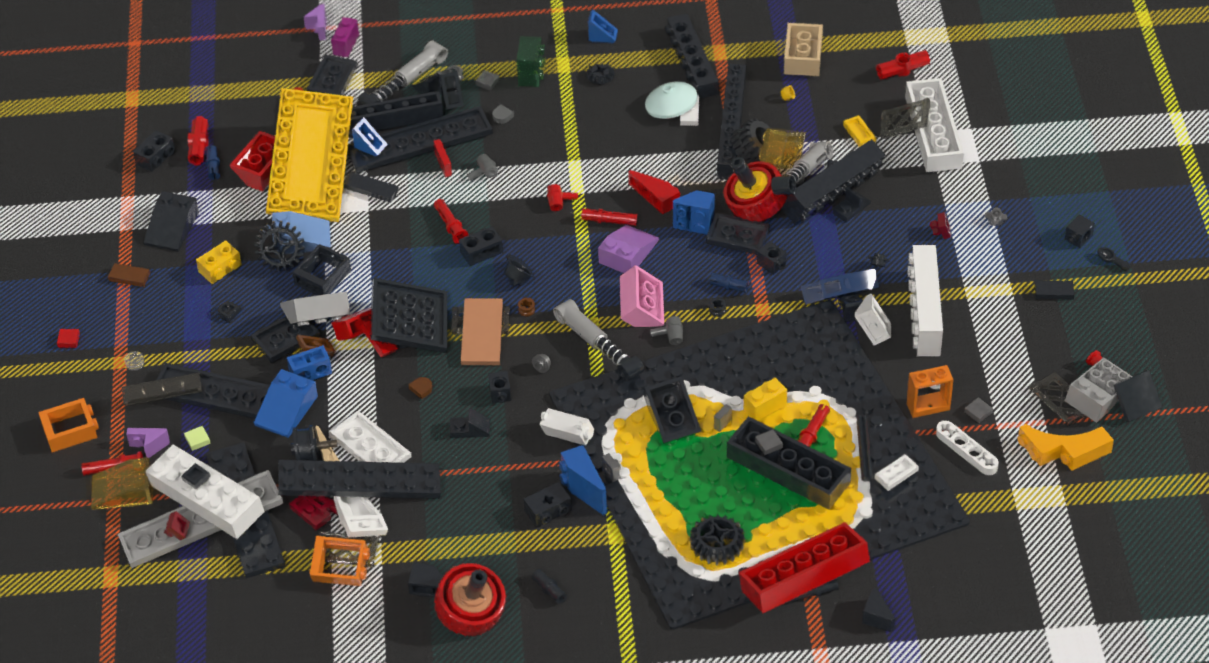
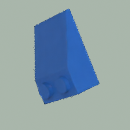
M281 369L271 382L254 425L289 438L293 432L292 428L297 427L318 397L315 381Z
M582 445L561 452L559 466L562 472L560 474L562 484L567 486L570 493L602 515L607 514L606 488L585 447Z

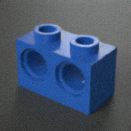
M324 345L287 357L289 372L315 380L332 374L330 358Z

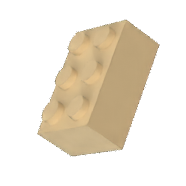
M788 23L784 74L819 76L823 25Z

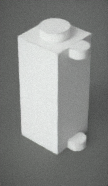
M549 408L541 414L542 421L539 425L546 435L585 446L593 436L594 428L589 419Z

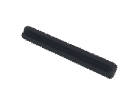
M859 415L857 417L861 480L870 482L873 475L868 419L865 415Z

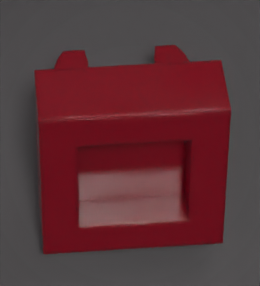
M945 212L937 214L938 221L930 222V229H933V235L942 234L943 239L951 238L950 224Z
M177 511L170 513L164 533L169 537L174 536L178 540L185 539L190 521Z

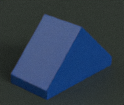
M592 10L588 22L589 41L614 43L618 29Z
M362 118L352 129L354 148L377 156L387 145L365 118Z

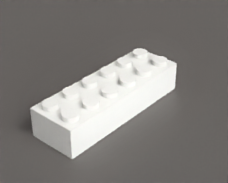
M942 78L906 82L905 98L926 172L962 169L964 152Z
M913 245L912 253H909V264L911 266H908L907 269L908 277L911 278L908 286L909 291L912 293L910 294V305L913 307L911 308V320L914 321L912 323V334L916 336L913 337V349H917V356H940L943 325L936 245Z
M172 445L145 471L152 487L236 539L265 512L259 496L175 445ZM194 463L207 470L211 476L197 490L181 478V475Z

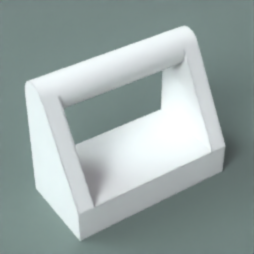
M867 295L855 312V318L873 345H876L891 338V322L873 295Z

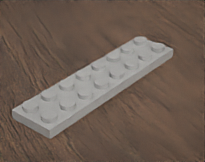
M269 470L237 483L260 497L264 511L283 504V500L278 495V489ZM182 506L121 532L118 536L130 566L133 568L222 529L187 507ZM175 511L190 521L186 538L178 540L174 536L169 537L164 533L170 513Z

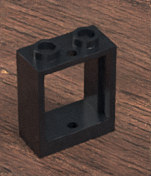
M319 244L292 272L294 285L317 296L330 294L350 273V259L344 254ZM322 261L336 267L325 281L311 274Z

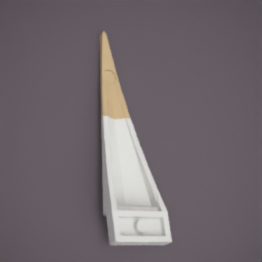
M316 425L315 434L317 441H327L319 426ZM331 447L320 450L323 461H339ZM333 496L340 523L344 526L348 537L386 535L388 528L383 516L367 497Z

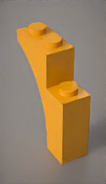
M1024 424L1019 427L1017 437L1019 444L1029 452L1031 459L1035 460L1039 466L1061 458L1063 464L1067 465L1071 471L1111 453L1114 441L1103 427L1083 434L1066 436L1045 433Z

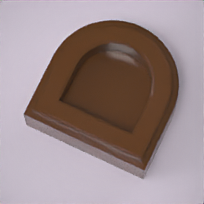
M420 377L409 384V389L419 398L423 399L432 392V382L426 377Z

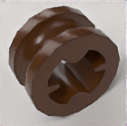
M531 298L519 300V314L525 317L533 315L535 312L534 300Z

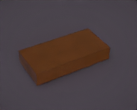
M114 263L108 275V280L144 287L150 276V270Z

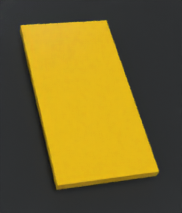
M281 88L266 214L292 211L332 222H339L353 97Z

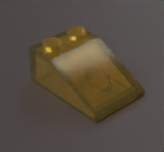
M767 128L763 134L764 145L759 154L760 161L770 163L778 169L792 168L794 163L802 156L806 132Z
M149 458L129 459L93 475L92 510L152 504L153 487L145 472L151 466Z

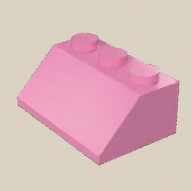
M637 265L620 276L621 319L634 327H658L664 325L663 282Z

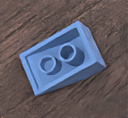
M292 211L272 213V221H275L276 226H279V221H283L282 226L284 227L289 222V229L296 226L297 228L294 233L301 232L298 238H304V242L300 244L304 245L305 249L299 251L312 252L319 244L331 248L329 220ZM279 232L283 239L293 240L288 234ZM277 240V245L274 247H279L282 252V247L285 245H280V242ZM295 245L286 249L285 253H294Z

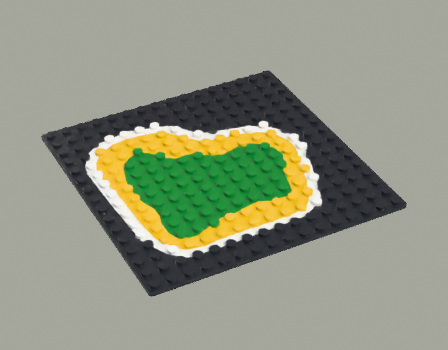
M826 300L642 361L644 372L629 381H625L617 369L550 392V398L557 411L589 419L594 428L593 436L589 439L587 445L583 446L606 488L607 508L669 628L672 630L751 603L752 601L742 592L739 578L740 571L841 523L846 522L867 542L870 560L970 524L969 517L831 300ZM682 376L701 432L663 444L649 413L643 391L645 387ZM774 378L787 389V405L759 420V422L795 440L799 439L801 430L807 428L820 404H824L822 410L825 405L830 408V413L817 432L816 442L810 447L851 468V482L830 510L726 457L727 441L748 417L743 411L744 395L748 391L754 390L764 382ZM727 404L732 407V420L719 432L714 429V415ZM859 415H865L868 419L873 475L870 482L861 480L857 417ZM574 443L576 447L582 446L581 444ZM608 453L613 459H617L621 466L620 479L614 482L603 470L602 456ZM906 454L919 466V469L916 473L888 491L875 479V474ZM718 513L720 517L727 515L728 519L734 518L735 523L739 522L744 530L745 543L743 551L740 552L739 557H734L733 562L727 560L726 565L723 562H719L718 565L715 562H711L708 565L707 560L701 561L700 556L695 557L694 551L690 547L689 537L692 527H694L696 522H700L702 517L708 519L709 514L712 517H716Z

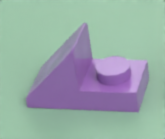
M320 4L304 16L306 29H315V33L319 35V40H326L325 5Z
M167 428L127 429L126 435L129 446L144 447L146 458H150L170 442Z

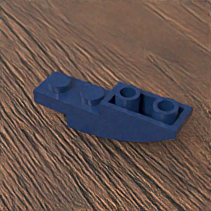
M875 269L835 276L801 286L805 305L879 288Z

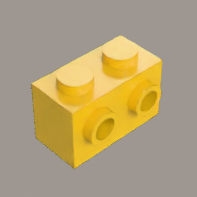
M227 241L222 242L196 259L198 272L211 284L242 265L240 253Z
M776 378L766 381L758 388L750 390L744 395L743 411L749 417L759 421L787 405V389Z

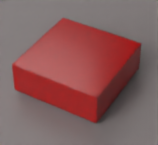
M60 329L57 340L58 348H77L80 336L79 329Z

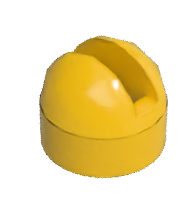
M791 85L784 87L780 92L783 100L788 101L795 98V92Z

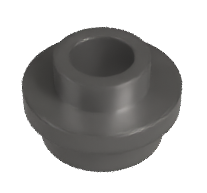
M537 354L533 357L532 364L538 372L545 373L549 370L551 361L547 355Z

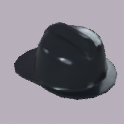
M507 254V265L504 274L509 278V283L513 287L517 284L524 285L531 277L534 278L530 267L514 255Z

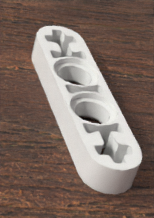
M941 421L937 424L936 435L941 441L983 474L993 475L997 472L998 459L953 423ZM960 439L965 443L958 445L954 441ZM977 451L980 455L972 456L969 452Z

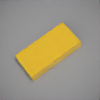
M860 116L843 121V126L859 147L871 139L876 143V137Z

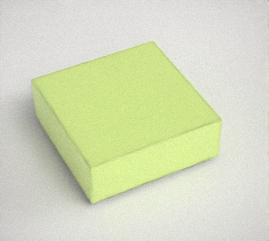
M203 426L184 433L192 451L211 444Z

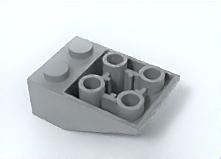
M1102 358L1070 384L1065 402L1097 423L1118 402L1113 385L1132 376L1106 358Z

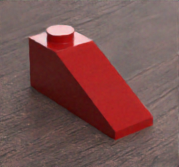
M628 171L629 185L662 215L673 209L674 199L680 197V191L677 187L672 186L668 181L637 171Z
M371 307L331 322L337 340L352 339L363 334L361 325L371 321Z

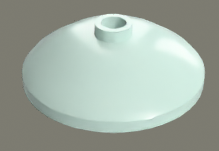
M669 82L655 88L649 94L645 101V107L647 112L653 117L662 119L673 118L689 111L696 104L698 95L696 89L690 84Z

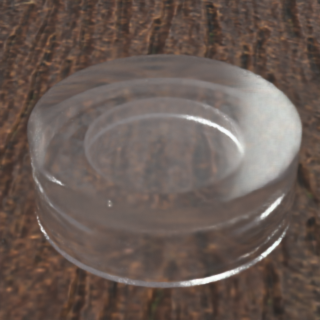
M136 351L128 353L124 358L126 368L129 370L142 368L144 365L143 355Z

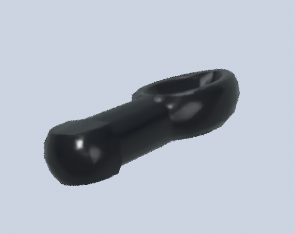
M1106 247L1098 249L1097 253L1102 261L1112 262L1124 271L1130 268L1129 262L1116 257L1113 250Z

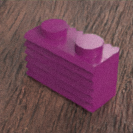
M347 17L341 19L330 40L333 55L349 57L359 36L357 19Z

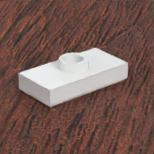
M699 96L696 104L689 111L680 115V125L698 126Z
M904 454L877 472L875 479L889 491L916 473L919 466Z

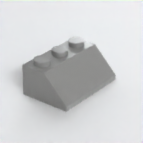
M347 291L293 299L280 303L291 324L297 323L298 326L309 325V321L315 320V323L327 322L326 318L332 317L333 321L344 317V315L350 314Z

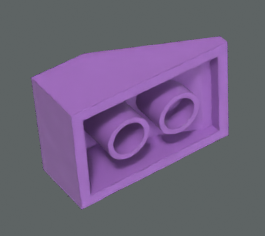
M625 225L608 235L598 247L599 263L622 273H625L635 265L639 267L658 242L659 237Z

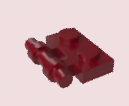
M298 496L289 503L290 509L316 531L332 519L329 512H334L338 515L334 499H329L327 496Z

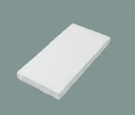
M359 411L329 432L331 439H337V443L360 462H405L411 458L410 451Z

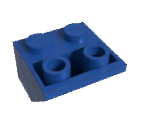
M696 190L674 199L673 228L708 234L715 217V194Z

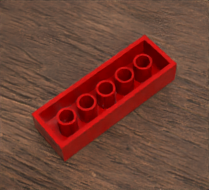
M846 522L841 523L740 571L739 578L742 592L762 613H765L870 562L868 544Z

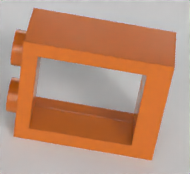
M947 365L909 373L906 404L912 418L950 410L953 377ZM940 385V392L918 396V389Z
M84 398L38 412L51 452L98 438L96 430L99 427L96 418H91L94 415L90 404L86 405ZM84 414L87 424L54 434L51 424Z
M316 536L310 569L312 581L362 586V580H365L367 575L365 561L369 560L370 548L367 547L365 540ZM326 550L359 551L356 575L323 573Z

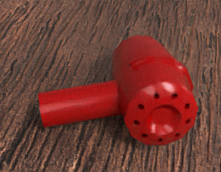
M551 184L547 187L546 196L552 211L562 210L563 200H578V193L562 192L559 184Z

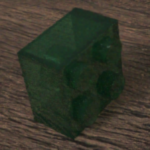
M520 36L516 60L518 86L539 87L540 80L544 78V69L542 68H545L546 58L543 57L545 54V44H542L541 37Z

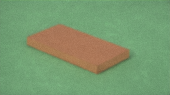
M465 298L461 365H500L503 299Z

